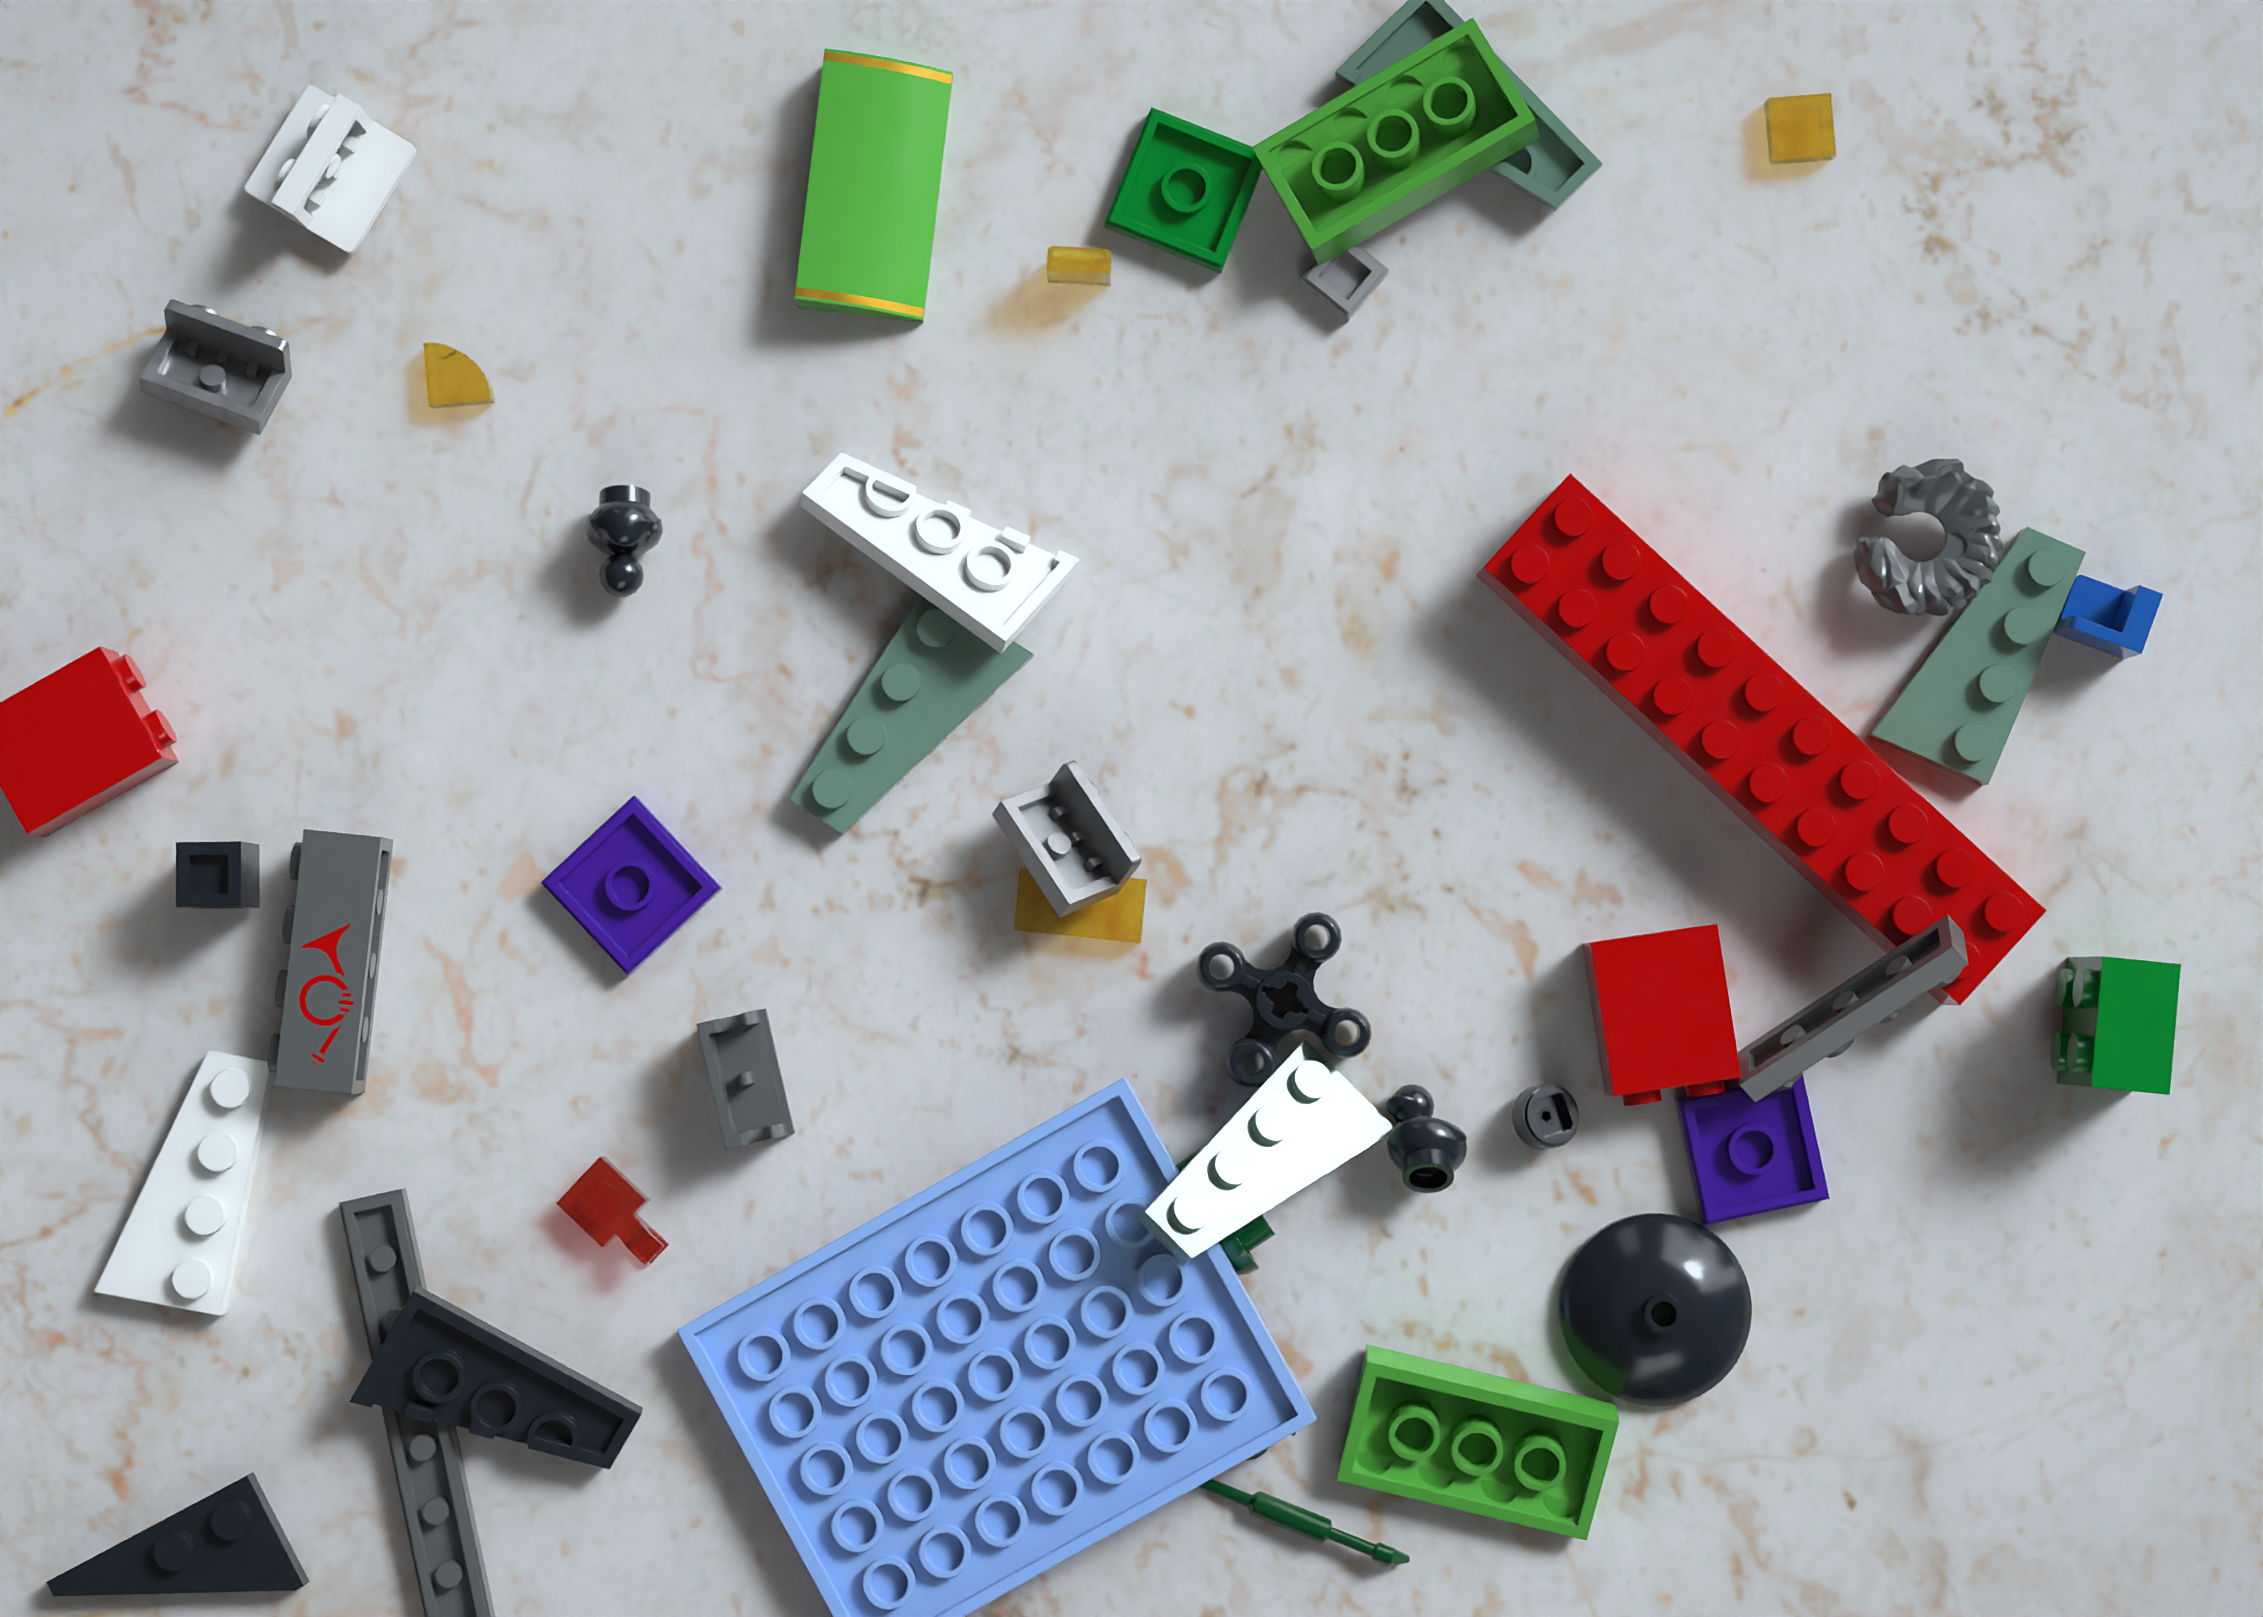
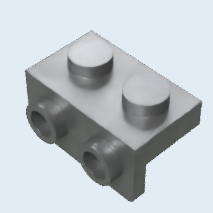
M170 299L164 309L166 331L139 377L141 392L261 435L292 378L289 343L267 328L260 326L249 327L221 317L209 307L199 304L188 305Z
M1075 760L1063 764L1049 783L1000 801L992 813L1001 830L1059 917L1118 894L1141 864V857L1136 851L1131 838L1122 830L1101 799L1097 787L1087 778Z

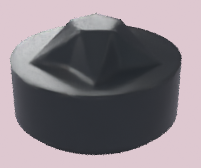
M1542 1084L1529 1087L1520 1093L1513 1106L1512 1122L1517 1135L1526 1145L1535 1149H1550L1563 1146L1573 1138L1579 1124V1111L1574 1098L1566 1089L1556 1084Z

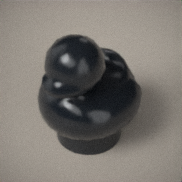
M614 485L603 488L599 493V506L587 516L584 527L588 541L600 551L609 555L601 565L599 577L606 592L615 597H628L636 593L640 588L644 574L641 564L635 557L655 547L663 533L661 519L650 509V493L643 488L631 485Z
M1415 1084L1404 1085L1386 1102L1385 1108L1397 1122L1390 1130L1386 1144L1389 1157L1402 1171L1403 1183L1409 1189L1420 1193L1442 1191L1453 1183L1454 1172L1464 1162L1467 1153L1466 1134L1454 1124L1432 1117L1434 1101L1431 1094L1424 1087Z

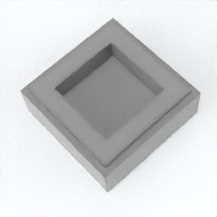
M1356 245L1320 266L1315 261L1301 277L1300 283L1349 322L1388 275L1389 269L1361 246Z

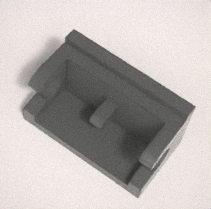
M767 1009L744 1012L696 1024L725 1149L729 1150L795 1133Z

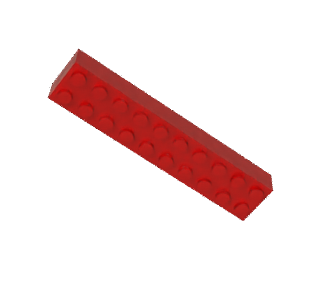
M1571 473L1477 573L1476 577L1886 954L1948 914L1964 932L1968 965L1962 968L1957 978L1947 986L1940 989L1931 988L1927 991L1942 1005L1960 1006L2047 911Z

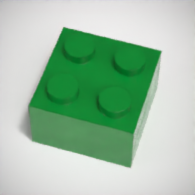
M2106 956L2068 957L2067 969L2062 968L2056 982V1003L2059 1007H2064L2062 1031L2054 1034L2050 1049L2051 1068L2058 1071L2057 1084L2170 1095L2181 964Z

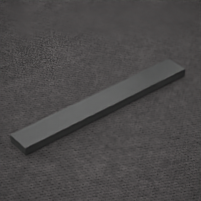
M406 1188L339 1202L372 1361L415 1286L418 1285L427 1290ZM381 1406L425 1617H496L456 1426L436 1420H431L428 1423L405 1417L404 1412Z

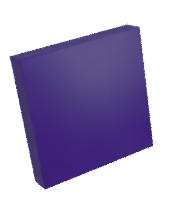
M635 795L541 882L629 976L723 889Z
M1803 1073L1788 1089L1780 1092L1773 1091L1757 1102L1740 1085L1725 1088V1092L1693 1097L1686 1096L1675 1099L1701 1224L1708 1225L1830 1199Z

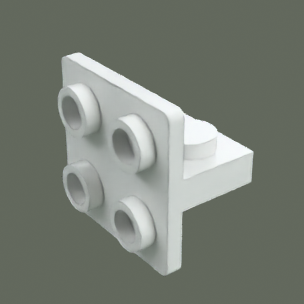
M308 85L245 185V190L252 197L344 252L354 254L411 164L417 150L410 142L374 122L360 105L338 93L334 98L318 87Z

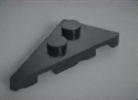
M254 1472L46 1583L53 1596L294 1591L310 1581Z

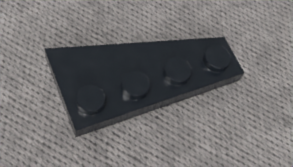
M418 1285L412 1291L349 1401L370 1408L373 1405L401 1411L404 1412L405 1417L428 1423L431 1420L459 1426L469 1429L468 1433L494 1439L497 1436L528 1444V1448L609 1470L641 1417L643 1407Z

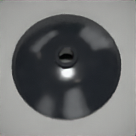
M1642 1213L1627 1216L1606 1225L1593 1234L1580 1247L1570 1262L1563 1278L1559 1298V1318L1564 1341L1571 1356L1591 1381L1604 1391L1627 1402L1647 1406H1667L1686 1402L1701 1396L1721 1382L1732 1370L1748 1340L1752 1319V1301L1747 1278L1739 1261L1717 1235L1702 1225L1684 1217L1665 1213ZM1659 1302H1669L1673 1309L1671 1320L1663 1325L1655 1324L1651 1318L1652 1308Z

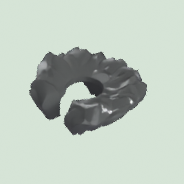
M1932 459L1915 467H1908L1903 464L1892 473L1886 472L1881 477L1877 494L1872 498V503L1877 512L1886 517L1904 516L1915 512L1928 513L1939 520L1945 532V544L1942 551L1934 559L1925 562L1908 559L1886 537L1862 536L1856 540V549L1853 552L1859 580L1871 591L1872 596L1881 607L1897 614L1910 615L1914 613L1919 616L1927 613L1935 616H1944L1950 614L1951 607L1963 609L1966 606L1967 599L1977 598L1980 587L1991 583L1992 570L1998 566V553L2003 549V543L1999 536L2001 527L1996 518L2000 513V509L1992 499L1993 489L1986 482L1976 479L1965 472L1964 464L1959 459Z

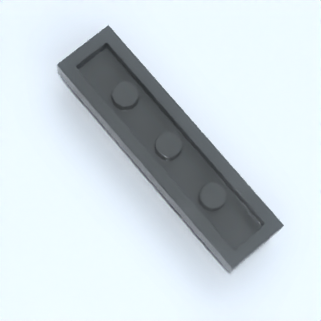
M1948 914L1738 1051L1741 1077L1739 1078L1740 1086L1755 1102L1773 1091L1780 1092L1786 1090L1801 1077L1803 1071L1825 1057L1833 1058L1842 1054L1852 1045L1857 1036L1877 1023L1885 1024L1893 1021L1903 1013L1911 1001L1931 988L1940 989L1950 984L1957 978L1962 968L1968 965L1964 932Z

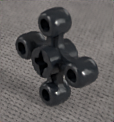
M1321 912L1308 913L1297 920L1293 925L1290 935L1291 951L1289 957L1283 965L1272 970H1262L1253 967L1247 962L1240 949L1224 941L1214 942L1206 946L1198 955L1196 974L1201 984L1209 990L1218 993H1238L1248 1000L1253 1009L1254 1020L1250 1031L1245 1037L1233 1043L1228 1049L1225 1058L1226 1071L1230 1078L1238 1085L1247 1088L1262 1086L1275 1072L1277 1065L1275 1053L1278 1043L1284 1035L1295 1030H1306L1314 1033L1320 1038L1326 1050L1332 1055L1341 1058H1354L1363 1053L1368 1047L1372 1032L1367 1017L1359 1010L1353 1008H1333L1327 1006L1319 1000L1314 991L1313 980L1316 970L1322 963L1334 957L1342 942L1339 925L1327 914ZM1313 925L1322 927L1327 933V943L1320 950L1311 949L1305 942V933ZM1216 955H1225L1233 963V971L1226 979H1216L1209 971L1210 961ZM1287 982L1292 983L1296 987L1293 997L1301 1002L1300 1006L1306 1010L1304 1013L1284 1011L1280 1018H1277L1271 1014L1274 1003L1266 998L1267 994L1262 992L1261 989L1263 986L1265 988L1282 989ZM1342 1021H1351L1357 1029L1356 1039L1349 1045H1341L1335 1038V1028ZM1248 1050H1255L1262 1057V1067L1255 1074H1245L1239 1067L1240 1056Z

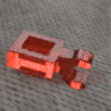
M600 1156L556 1203L601 1247H607L618 1236L624 1245L645 1265L649 1262L653 1263L670 1245L638 1215L639 1211L650 1199L605 1156Z

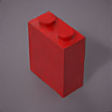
M99 646L0 702V787L26 834L47 837L179 762L171 748V745L177 742L176 735L160 710L156 709L151 712L139 691L146 687V682L139 668L128 654L120 657L118 652Z
M1718 924L1582 943L1606 1095H1622L1624 1106L1642 1105L1662 1101L1660 1089L1685 1086L1687 1097L1725 1092L1724 1080L1741 1077Z

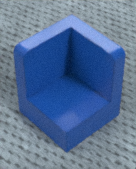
M2078 575L2072 584L2053 634L2121 659L2140 655L2143 652L2163 594L2141 585L2128 590H2122L2090 577Z

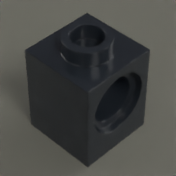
M242 841L176 842V907L191 909L260 908L259 844Z

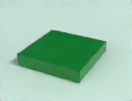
M1151 107L1105 220V228L1210 270L1222 273L1263 168L1251 148L1252 146Z

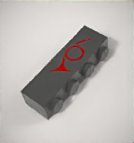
M304 829L302 842H295L290 857V877L292 880L298 881L295 906L289 905L287 907L282 927L283 942L290 944L288 970H280L275 988L276 1007L283 1008L280 1034L274 1033L272 1035L268 1049V1069L271 1072H276L275 1087L343 1094L365 1093L393 839Z

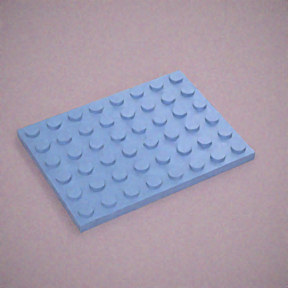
M1126 1076L677 1329L678 1334L833 1617H964L1316 1421L1317 1416L1220 1243L1215 1244L1183 1264L1137 1219L1179 1174V1170Z

